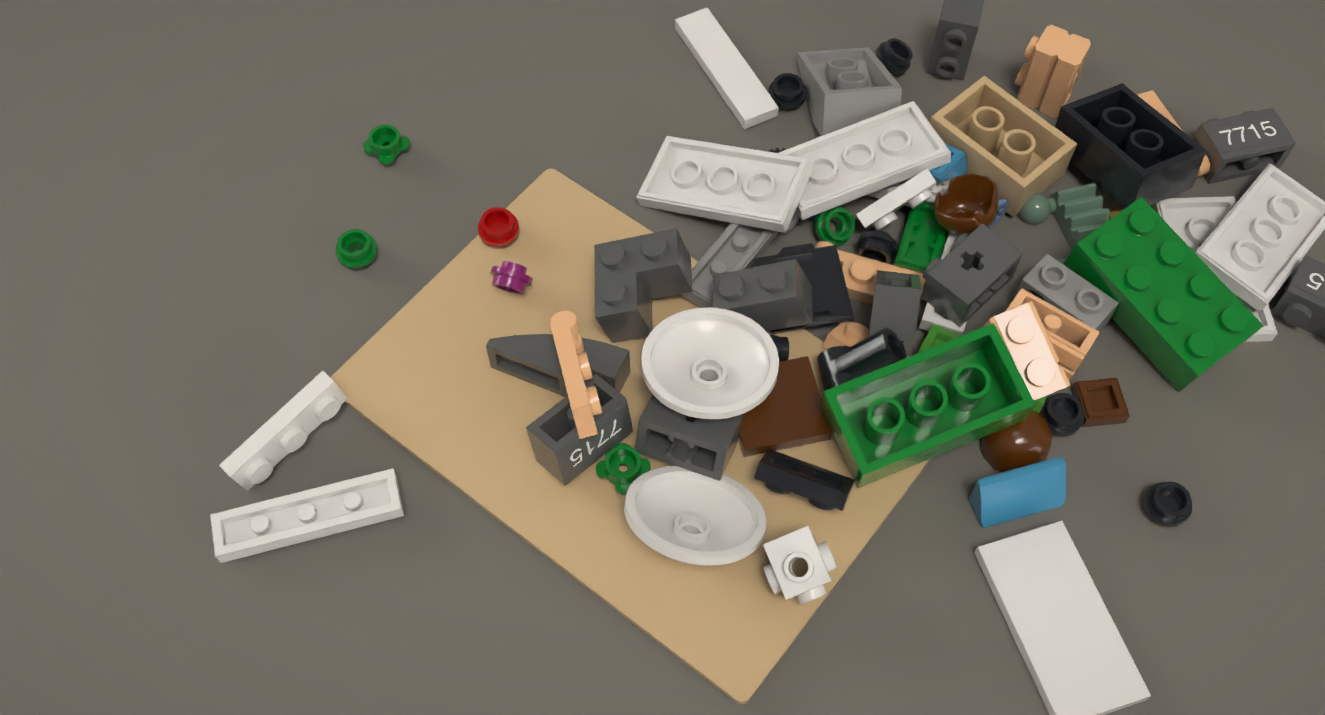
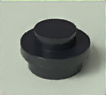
M891 38L887 42L881 43L876 49L877 58L890 73L904 74L909 69L913 54L908 45L903 41Z
M784 73L774 79L769 86L768 93L779 108L795 109L804 103L807 91L799 76L792 73Z
M880 230L861 234L857 242L859 256L888 264L896 258L899 250L897 242L888 233Z
M1057 393L1047 397L1039 412L1050 427L1052 434L1057 436L1075 434L1084 422L1082 404L1076 397L1068 393Z
M1170 481L1160 482L1151 486L1146 492L1144 508L1148 516L1156 523L1166 527H1176L1183 524L1192 513V499L1188 490L1179 483Z

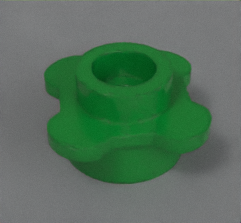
M387 124L375 127L369 134V140H366L363 144L364 152L378 157L383 165L394 163L395 158L400 152L410 148L409 138L406 136L401 137L396 127Z
M619 443L606 454L605 460L598 462L596 465L597 476L600 479L609 480L615 485L616 492L622 495L627 494L630 485L635 479L651 470L650 462L646 458H641L637 450L626 443ZM620 466H627V471H620Z

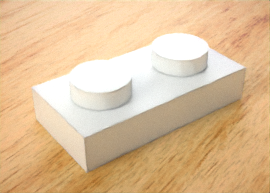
M927 168L856 215L866 230L872 226L876 230H881L898 219L894 212L909 204L914 209L933 196L930 189L936 186V181Z

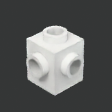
M803 527L763 544L771 563L763 568L774 594L782 591L786 600L797 596L800 605L827 594L824 585L833 581L829 571L837 569V565L827 542L824 541L817 544L811 527ZM800 558L805 559L808 563V571L802 577L797 576L793 571L794 562Z

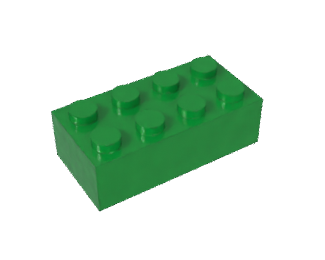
M1143 197L1137 199L1079 241L1063 263L1067 268L1119 303L1112 315L1113 320L1179 392L1264 327Z
M994 323L823 392L821 409L858 488L1024 421L1036 406Z

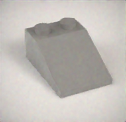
M869 47L797 52V63L803 84L806 87V98L812 121L821 136L901 106L902 87Z

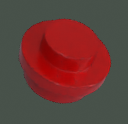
M490 208L483 213L478 223L479 237L489 246H506L512 243L519 234L518 220L505 208Z

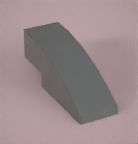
M553 334L513 335L492 338L488 341L486 349L491 368L561 396H568ZM582 338L584 352H586L592 377L597 374L620 393L631 372L630 351L602 341Z

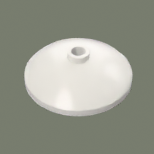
M694 308L666 318L650 332L642 349L641 369L647 387L665 406L694 418L724 419L746 413L767 398L777 380L779 356L770 335L752 319L727 309Z
M678 466L656 468L642 474L633 481L627 491L624 503L627 523L644 544L668 559L687 565L710 567L742 560L751 555L760 546L766 530V515L759 500L746 487L726 475H723L721 480L718 481Z

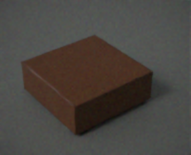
M1118 378L1074 382L1071 388L1072 395L1080 401L1084 411L1082 427L1121 424L1127 421L1130 415Z

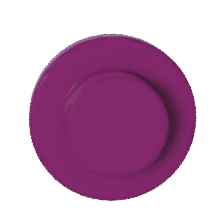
M503 261L501 267L493 266L490 272L494 276L492 286L520 295L525 293L526 286H531L533 278L526 275V267L509 261Z

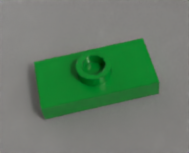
M924 202L914 209L911 208L894 266L924 273L934 259L940 258L947 230L936 222L934 204Z

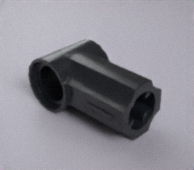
M888 328L851 347L835 346L828 348L817 356L823 390L826 391L907 358L904 345L900 342L896 333Z

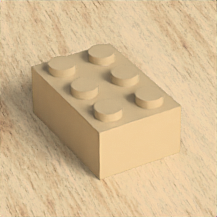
M986 76L980 78L931 116L930 124L943 142L966 153L967 172L964 175L976 174L987 176L997 184L998 200L1006 199L1009 202L1006 212L1012 217L1020 212L1022 206L1032 195L1043 193L1065 174L1077 146L1076 142Z

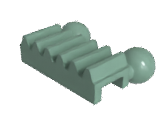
M1092 183L1053 192L1049 198L1035 193L1025 202L1018 214L1025 223L1038 225L1043 223L1053 213L1071 250H1073L1079 241L1109 220L1110 211L1108 208L1102 209L1103 197L1095 196L1096 184ZM1067 257L1060 258L1057 261L1063 264Z

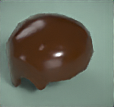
M976 174L951 178L945 194L941 195L939 192L936 194L934 203L936 222L949 233L962 235L963 233L970 235L981 224L989 227L998 215L997 184L987 176Z
M1032 410L1024 421L983 437L981 453L989 464L1000 472L1042 462L1047 459L1051 448L1052 431L1044 417Z

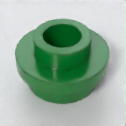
M842 206L819 213L815 219V231L821 241L829 242L836 246L846 243L855 229V220L852 214ZM830 219H833L836 223L834 233L830 229Z
M351 229L339 237L335 252L343 266L358 269L369 265L376 258L378 248L371 235L360 229Z

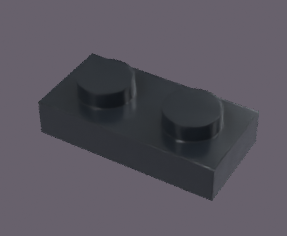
M769 448L759 461L754 479L765 482V486L774 492L781 494L792 492L808 498L809 503L823 510H833L835 508L843 511L855 481L852 478Z

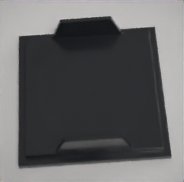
M812 243L784 247L777 255L754 258L756 267L796 259L812 286L813 323L770 331L771 335L855 320L836 245L815 248Z

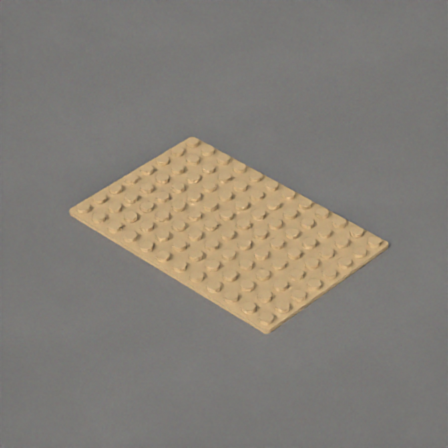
M547 169L506 208L517 218L519 223V234L512 243L502 247H493L485 244L477 235L330 378L348 397L344 402L734 702L746 704L931 459L860 488L857 487L854 481L843 511L835 508L833 510H823L810 504L808 498L792 492L789 494L774 492L765 486V482L754 479L759 461L765 453L744 457L738 438L737 446L723 475L742 484L759 500L766 515V530L760 546L751 555L730 564L710 567L687 565L668 559L650 549L635 535L628 525L624 513L626 495L617 493L614 484L607 479H600L597 476L596 465L598 462L605 460L606 454L564 486L536 461L526 427L565 397L491 368L486 345L492 338L513 335L552 334L550 326L551 317L560 311H571L577 317L579 325L578 334L581 338L602 341L629 350L631 372L620 393L626 397L633 432L619 443L629 444L635 449L639 418L653 395L645 383L641 369L642 349L647 337L612 343L596 320L594 245L654 232L557 170ZM692 257L691 270L698 262L696 259ZM503 261L520 264L527 268L526 275L533 278L531 286H526L523 295L498 289L491 285L494 277L490 274L492 267H501ZM678 294L652 299L653 329L660 322L676 313L701 307ZM805 329L772 334L788 338V360L808 356L822 398L824 390L817 356L826 350L822 347L824 342ZM833 433L831 440L777 450V452L853 479ZM640 454L641 458H646L650 462L651 470L675 466ZM624 465L620 466L619 470L622 472H625L628 469L627 466ZM809 526L817 544L824 541L827 542L837 569L829 571L833 581L824 585L827 592L826 595L800 605L797 596L786 600L782 591L774 594L763 568L771 564L763 544ZM803 558L797 559L793 564V571L797 576L802 577L808 571V563Z

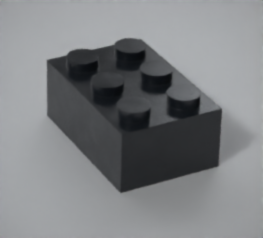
M1123 83L1061 106L1055 125L1056 129L1077 143L1070 162L1123 209L1140 197H1143L1149 205H1153L1191 189L1207 152L1206 149Z

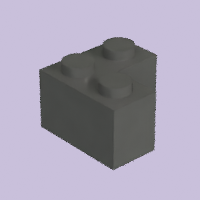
M677 228L594 245L595 318L612 343L648 337L653 330L652 299L692 292L691 256Z

